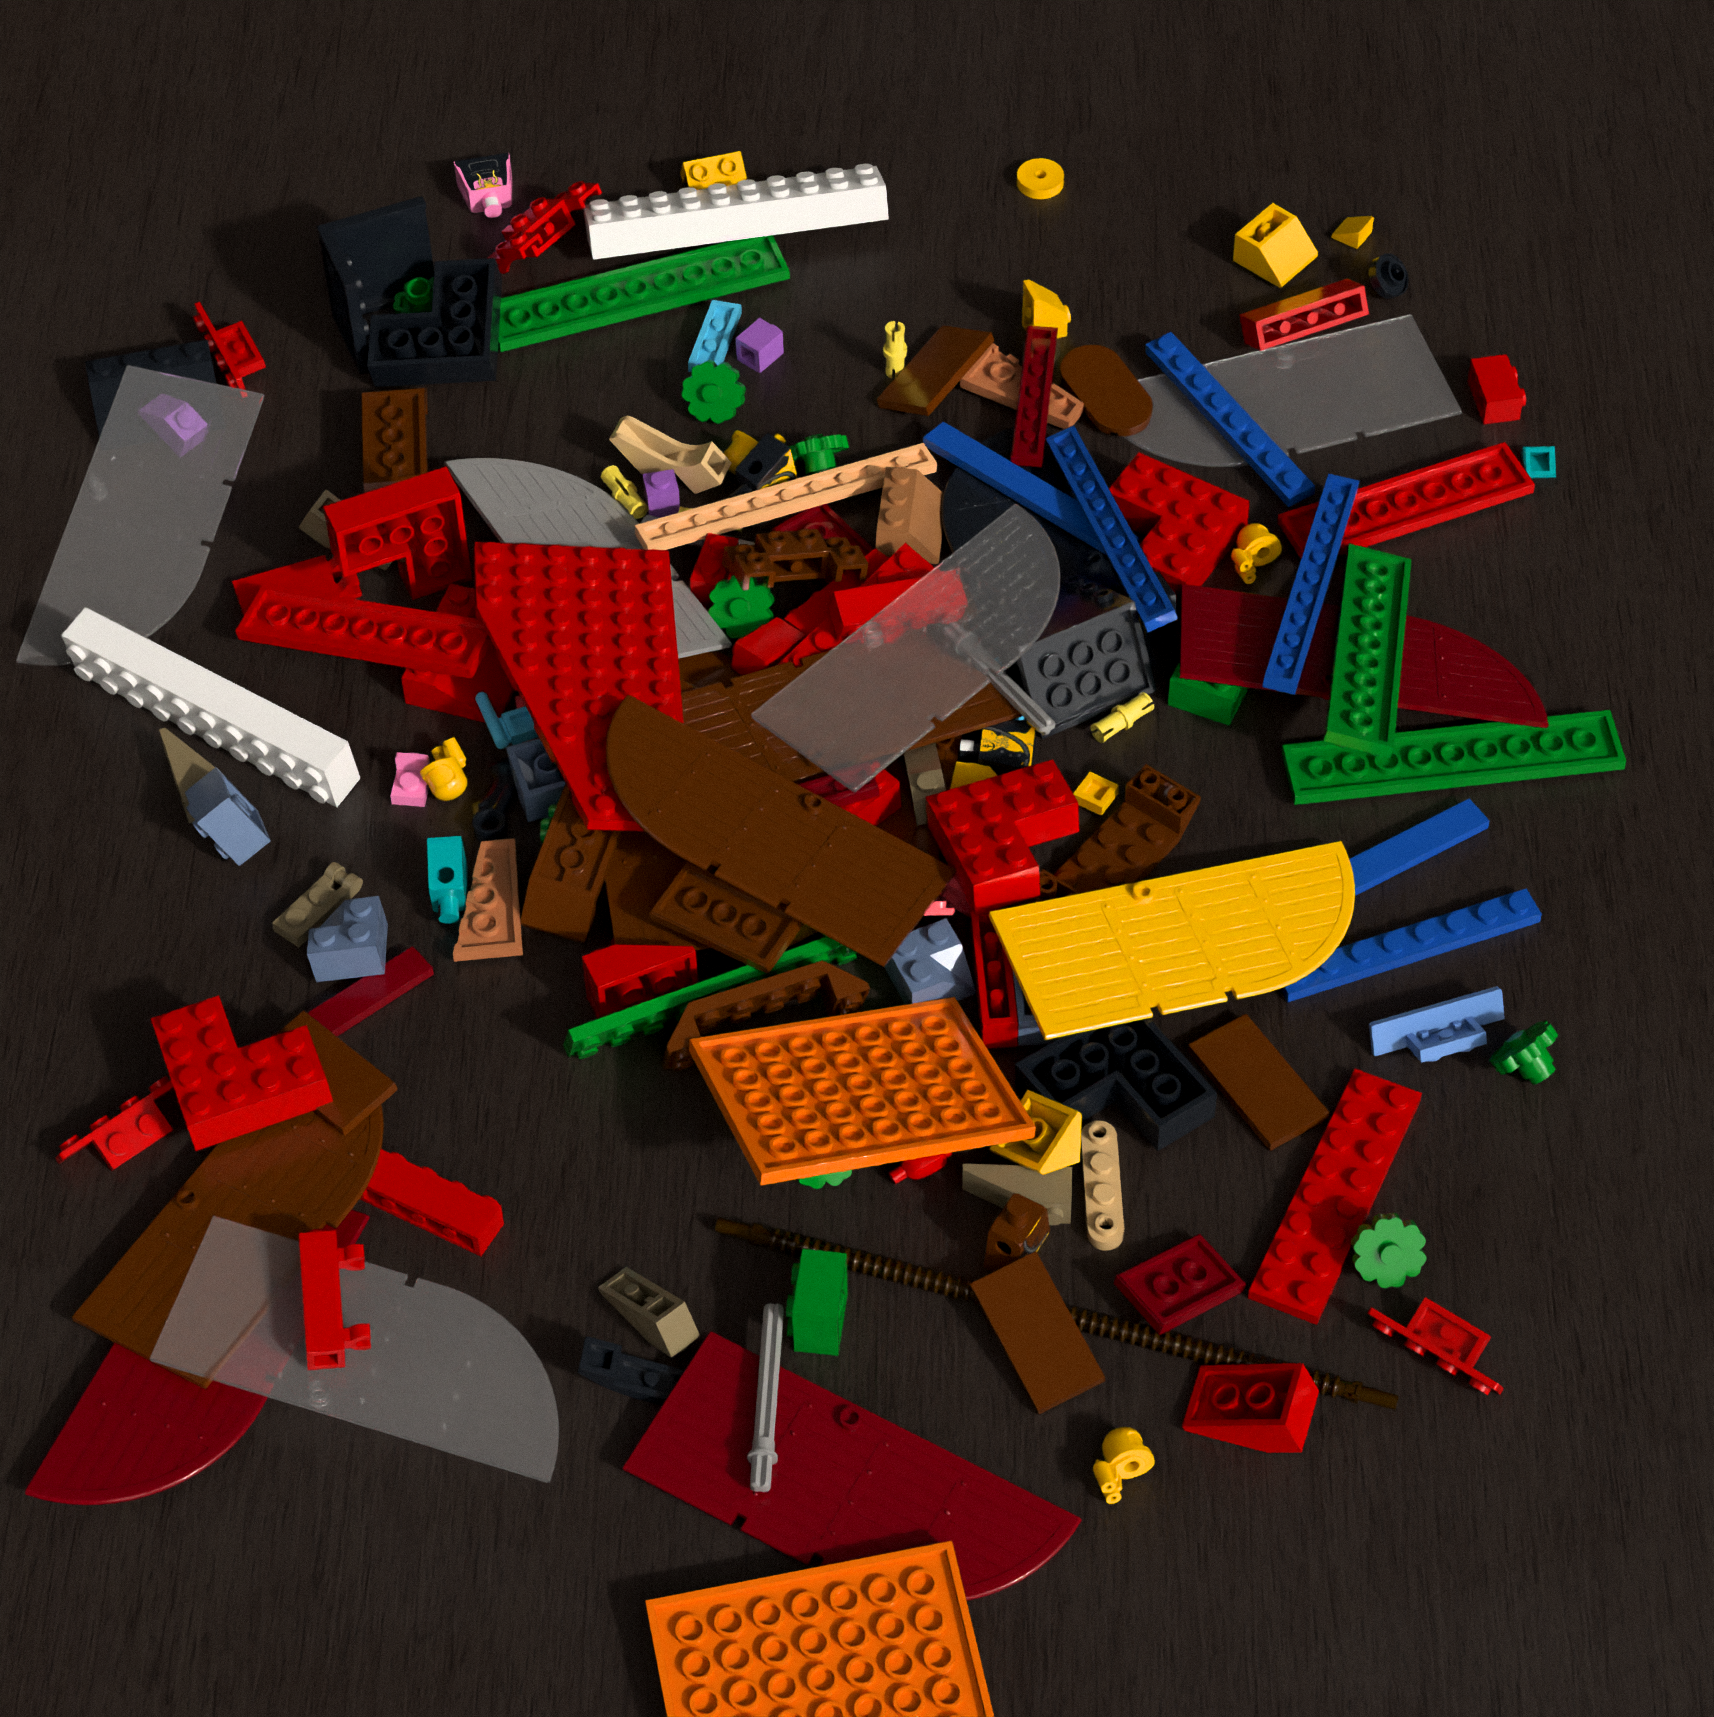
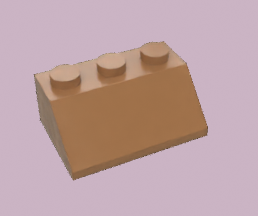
M886 467L877 523L876 549L890 558L906 543L929 563L939 564L943 535L941 505L944 493L919 470L903 467Z

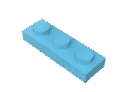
M717 300L711 301L688 361V372H692L694 366L707 360L714 361L716 365L724 362L742 314L741 304Z

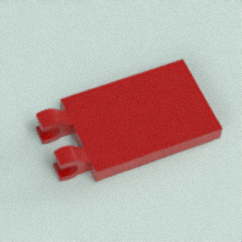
M322 555L232 581L243 617L263 584L351 599L362 596L357 574L344 577L334 556L331 560L327 561L326 556ZM343 577L340 582L335 584L334 578Z

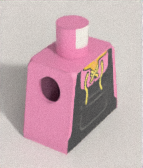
M509 152L454 161L457 187L470 212H485L487 217L495 218L502 213L503 208H509L512 205V171Z

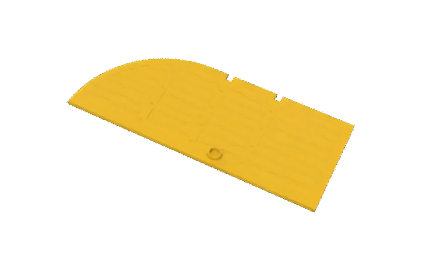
M1342 841L991 911L989 918L1044 1040L1152 1018L1153 1013L1150 1008L1157 1007L1161 1015L1227 1002L1228 999L1225 992L1232 991L1237 1000L1272 992L1299 981L1321 966L1333 954L1344 938L1354 910L1355 882L1348 854Z

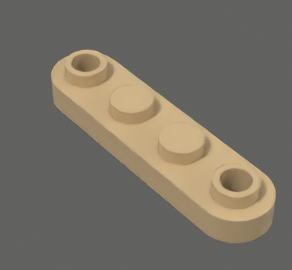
M1092 1121L1085 1125L1081 1132L1087 1238L1093 1247L1108 1251L1117 1248L1122 1243L1124 1237L1117 1133L1115 1128L1105 1121ZM1094 1135H1103V1137L1098 1138ZM1106 1225H1108V1226H1110L1111 1228L1105 1230V1229H1102L1101 1226H1106Z

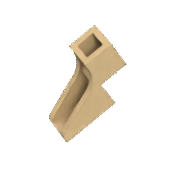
M631 416L620 418L609 438L641 474L674 469V473L694 494L721 485L732 464L712 441L702 445L684 444Z

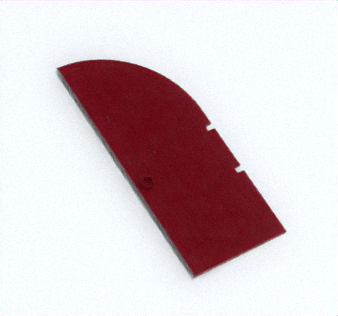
M1182 584L1179 678L1276 691L1264 688L1262 685L1287 606V598ZM1325 603L1322 605L1295 694L1322 697L1325 700L1329 699L1339 605ZM1406 615L1398 708L1547 728L1549 726L1545 708L1536 690L1526 677L1507 659L1487 645L1462 632L1429 620Z
M351 1210L336 1229L325 1225L323 1229L327 1231L336 1230L337 1248H344L357 1242L370 1217ZM301 1273L286 1291L278 1287L273 1289L272 1293L276 1294L279 1300L206 1390L114 1343L28 1485L25 1495L50 1502L72 1505H103L126 1502L174 1487L216 1462L238 1442L255 1421L274 1388L272 1384L264 1382L267 1376L275 1379L280 1378L305 1333L304 1314H302L304 1309Z
M711 1331L623 1467V1470L730 1526L737 1516L746 1519L741 1527L742 1532L807 1566L810 1565L814 1556L823 1559L820 1566L952 1541L966 1601L982 1598L1004 1590L1036 1572L1060 1551L1082 1521L1080 1517L781 1366L779 1369L774 1452L778 1455V1461L772 1465L771 1489L765 1493L752 1491L750 1488L751 1463L747 1460V1454L752 1450V1440L754 1439L760 1356Z

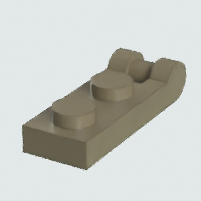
M332 862L326 868L324 875L272 922L274 932L299 948L308 940L309 929L319 928L344 900L352 899L360 891L363 884L362 878L353 873H346L342 865ZM337 884H340L341 887L337 891L333 889Z

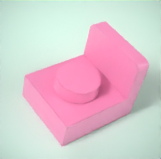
M397 752L395 756L397 771L390 795L392 804L425 807L429 786L422 778L420 771L430 764L429 756L414 752Z

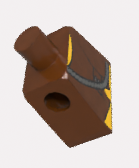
M1014 1193L990 1227L984 1268L995 1272L1035 1251L1037 1252L1050 1233L1047 1209L1037 1202ZM1008 1246L1011 1249V1253H1008Z

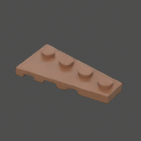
M992 343L960 380V388L1017 410L1022 366L1019 365L1017 358L1011 354L1005 356L998 351L999 346ZM1052 384L1047 423L1065 430L1073 426L1082 415L1084 403L1056 384Z
M515 838L481 841L472 875L471 890L468 891L466 899V910L460 922L459 937L453 950L454 962L523 955Z

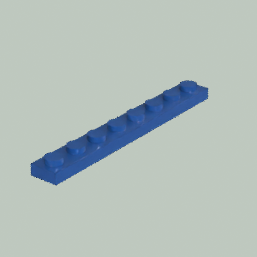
M1172 332L1146 344L1145 353L1288 507L1315 494V485Z
M1526 888L1336 948L1333 954L1315 971L1299 981L1281 988V991L1286 1001L1291 1002L1539 923L1542 913Z

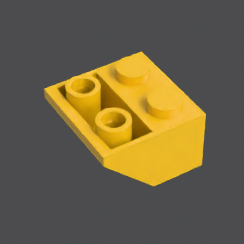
M1274 203L1269 205L1235 234L1233 261L1279 288L1283 287L1318 257L1317 249L1297 216Z

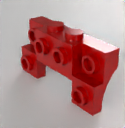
M578 181L569 186L568 191L558 194L554 199H546L545 197L535 199L530 203L528 210L523 214L513 217L510 220V225L501 231L506 241L498 244L495 248L496 251L488 257L496 258L500 274L509 272L510 265L514 260L525 259L526 257L537 258L576 225L570 212L584 209L588 197L602 193L598 183Z

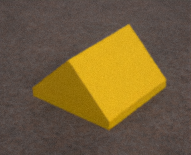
M1027 1090L1020 1102L1036 1126L1035 1137L992 1145L989 1149L994 1154L1042 1175L1079 1163L1082 1114L1075 1109Z

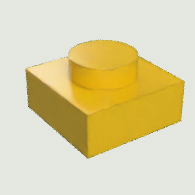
M1089 772L1073 794L1078 801V805L1102 816L1119 794V785Z

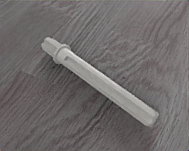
M950 624V626L944 629L943 634L955 647V653L959 657H964L984 675L1042 735H1048L1055 728V721L982 649L974 634H967L957 624Z
M768 1303L764 1306L754 1439L752 1440V1450L747 1454V1460L751 1463L750 1488L754 1492L765 1493L771 1489L772 1465L778 1461V1455L774 1452V1436L784 1308L781 1304Z

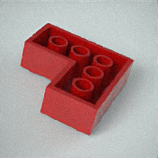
M1138 452L1109 488L1130 529L1146 536L1140 543V547L1153 571L1160 572L1176 594V605L1180 607L1181 585L1202 586L1234 545L1239 531L1248 524L1249 500Z
M447 466L323 507L331 552L344 577L397 560L399 574L412 600L447 589L450 583L459 585L473 580L461 495Z
M1053 759L925 797L928 828L948 865L956 869L954 876L975 915L1040 896L1039 865L1029 847L1079 832L1078 801Z
M219 995L151 1018L195 1151L316 1110L317 1107L333 1101L307 1025L238 1048Z

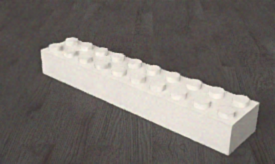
M859 164L855 166V169L830 168L825 171L826 173L818 174L800 172L796 177L788 178L777 175L768 177L766 181L759 182L747 179L739 181L736 185L729 186L717 183L709 185L706 189L699 190L687 187L680 189L677 193L667 194L663 191L650 193L647 197L639 198L634 195H627L617 201L610 202L604 199H597L585 205L586 207L584 208L587 240L592 258L600 259L888 220L886 184L877 166Z
M86 607L61 635L67 648L66 653L71 657L75 666L74 671L83 680H93L100 684L108 693L112 695L118 693L137 708L143 706L152 711L158 719L162 721L169 720L177 724L185 733L189 735L194 733L202 737L210 746L214 748L221 747L229 751L237 760L241 762L248 761L256 765L262 773L268 776L273 774L281 778L289 787L295 790L300 788L308 792L319 803L327 802L338 807L360 780L348 741Z

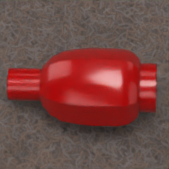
M951 1152L900 1161V1165L889 1171L888 1175L895 1185L906 1178L920 1180L942 1169L947 1163V1158L953 1154Z

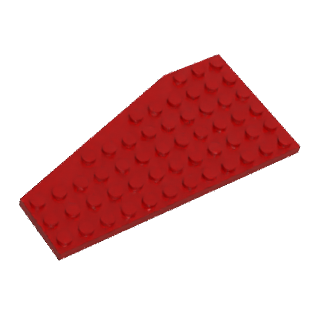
M475 542L476 618L478 622H482L498 652L497 658L514 691L519 692L534 721V729L552 762L556 763L572 794V802L588 830L644 831L624 808L612 786L607 771L605 744L611 719L627 695L684 724L669 551Z

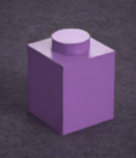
M761 318L757 319L736 337L737 360L758 373L765 370L784 353L783 331Z
M674 469L642 474L648 515L661 518L678 513L680 498Z

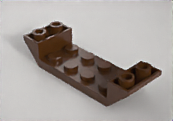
M427 388L362 393L364 493L428 472L426 414H428Z
M1145 764L1126 784L1125 802L1053 875L1044 869L1039 873L1040 896L1030 900L1036 903L1143 881L1179 843L1200 803L1201 796Z
M566 783L529 879L520 922L522 926L586 945L597 915L596 901L622 831L588 830L572 802V794Z
M822 960L689 1002L666 1046L662 1060L663 1069L666 1070L673 1067L674 1071H680L693 1066L694 1059L689 1052V1040L701 1037L700 1034L716 1030L718 1028L717 1024L731 1020L732 1024L741 1023L752 1017L751 1013L764 1010L765 1013H772L782 1009L784 1003L797 999L798 1003L810 1001L818 996V992L822 996L829 1017L859 1012V1008L863 1006L869 993V984Z

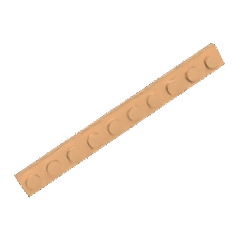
M921 443L635 525V535L643 549L668 550L706 539L708 533L720 535L883 488L886 467L917 469L923 475H928L936 472L937 462L925 444Z

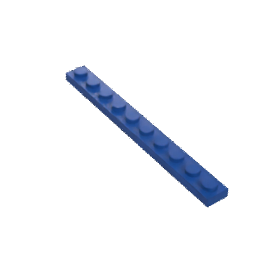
M1075 426L1047 437L1046 441L1127 595L1131 600L1135 601L1137 613L1147 632L1177 620L1178 617L1174 607Z
M1332 474L1327 476L1262 685L1264 688L1293 695L1296 693L1358 491L1359 480Z

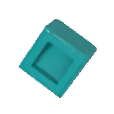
M1555 446L1523 447L1521 449V464L1531 479L1556 478Z

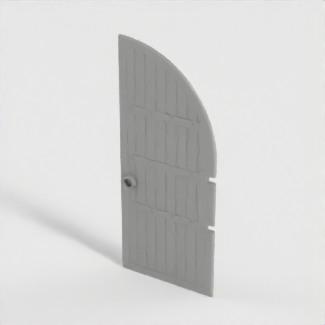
M467 458L444 461V466H447L451 476L500 543L643 549L635 535V525L639 524L634 516L630 515L628 510L607 492L577 476L548 466L511 459ZM670 564L678 659L730 648L732 646L731 641L683 580L673 581L677 580L680 576Z

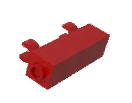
M313 1229L306 1233H299L307 1370L345 1367V1349H371L370 1324L362 1323L349 1328H343L339 1269L351 1271L365 1269L364 1245L352 1244L344 1248H337L336 1230Z

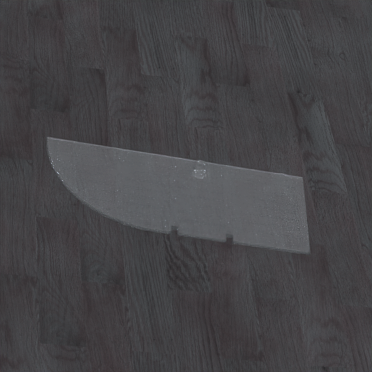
M1411 314L1202 364L1288 457L1289 452L1287 449L1294 448L1297 454L1357 440L1355 432L1362 431L1365 438L1462 414L1461 408ZM1165 373L1138 380L1152 399L1153 414L1150 418V423L1143 431L1131 436H1122L1123 438L1145 451L1181 463L1207 467L1249 465Z
M127 365L18 653L17 663L39 666L73 664L71 657L66 653L67 648L61 635L85 607L145 638L159 630L179 611L194 590L205 566L210 548L202 546L201 542L202 540L213 542L232 490L231 486L222 483L224 479L235 481L265 397L264 394Z
M1014 504L751 714L752 719L852 792H857L933 730L935 725L930 721L933 717L941 722L944 721L991 682L985 676L986 674L991 672L995 676H999L1022 657L1041 636L1053 615L1060 590L1059 561L1048 534L1032 515L1019 505Z
M213 1216L151 1354L150 1361L550 1483L559 1444V1420L553 1389L548 1375L533 1348L521 1333L498 1312L470 1295L425 1279L417 1278L414 1288L406 1286L404 1284L408 1274L364 1261L365 1269L363 1270L339 1269L343 1328H349L362 1323L370 1324L371 1349H345V1367L307 1370L299 1241Z

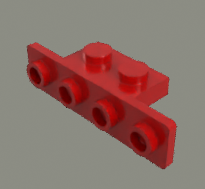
M200 301L194 303L197 315L193 316L196 327L199 333H206L203 337L204 340H208L210 352L216 351L217 354L214 355L220 371H227L225 378L231 391L237 390L242 400L248 398L242 377L266 368V365L243 321L216 331Z
M167 1076L161 1078L149 1087L152 1093L142 1100L137 1095L119 1106L122 1113L110 1120L105 1115L89 1126L92 1132L81 1140L76 1134L59 1146L62 1152L55 1158L58 1164H61L93 1143L110 1170L113 1171L171 1133L173 1129L155 1104V1101L174 1089L172 1081Z
M1426 1297L1423 1299L1407 1328L1370 1307L1367 1314L1375 1319L1372 1326L1389 1337H1392L1394 1332L1400 1334L1407 1339L1404 1345L1421 1356H1424L1426 1351L1439 1358L1436 1365L1456 1376L1458 1371L1471 1377L1468 1384L1488 1396L1491 1390L1499 1395L1502 1393L1504 1388L1500 1384L1473 1368L1491 1339V1336Z

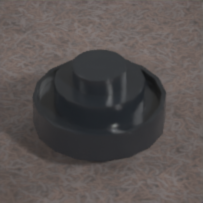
M1383 254L1372 260L1369 265L1368 274L1374 290L1385 299H1394L1405 293L1408 288L1409 278L1403 262L1393 254Z

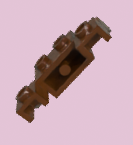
M801 529L786 532L772 531L770 533L756 534L755 544L753 545L740 544L724 547L722 564L726 572H731L735 576L742 591L749 590L750 577H761L767 588L774 587V582L825 578L827 568L835 582H841L843 570L848 569L854 570L859 581H865L868 569V562L858 545H850L846 537L823 539L818 529Z

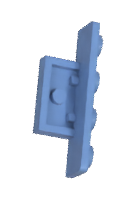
M1496 986L1373 1021L1369 1024L1372 1054L1378 1056L1408 1047L1422 1063L1437 1061L1443 1056L1457 1052H1468L1473 1050L1474 1047L1487 1044L1486 1031L1481 1026L1505 1019L1502 990Z

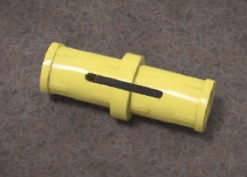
M891 321L885 326L886 343L883 347V355L886 358V375L892 378L894 369L896 378L905 368L904 358L907 355V345L904 342V324L898 321V331H896L895 321Z
M617 466L606 467L601 473V479L612 491V497L619 501L635 519L642 518L647 513L648 506L638 495L637 487L632 481L626 480Z
M1141 692L1126 704L1116 705L1112 708L1109 715L1090 726L1091 731L1098 730L1092 733V735L1098 742L1104 743L1122 729H1130L1134 721L1153 711L1154 704L1147 706L1148 703L1152 702V699L1147 693Z

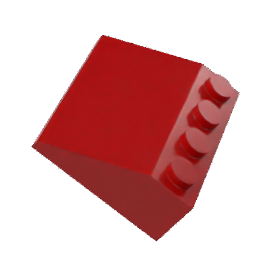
M450 583L436 612L476 618L475 589ZM491 643L473 678L406 668L401 678L406 704L483 723L486 722L475 700L476 695L479 692L487 693L497 717L501 718V714L504 713L514 693V689L497 658L498 652L493 643Z

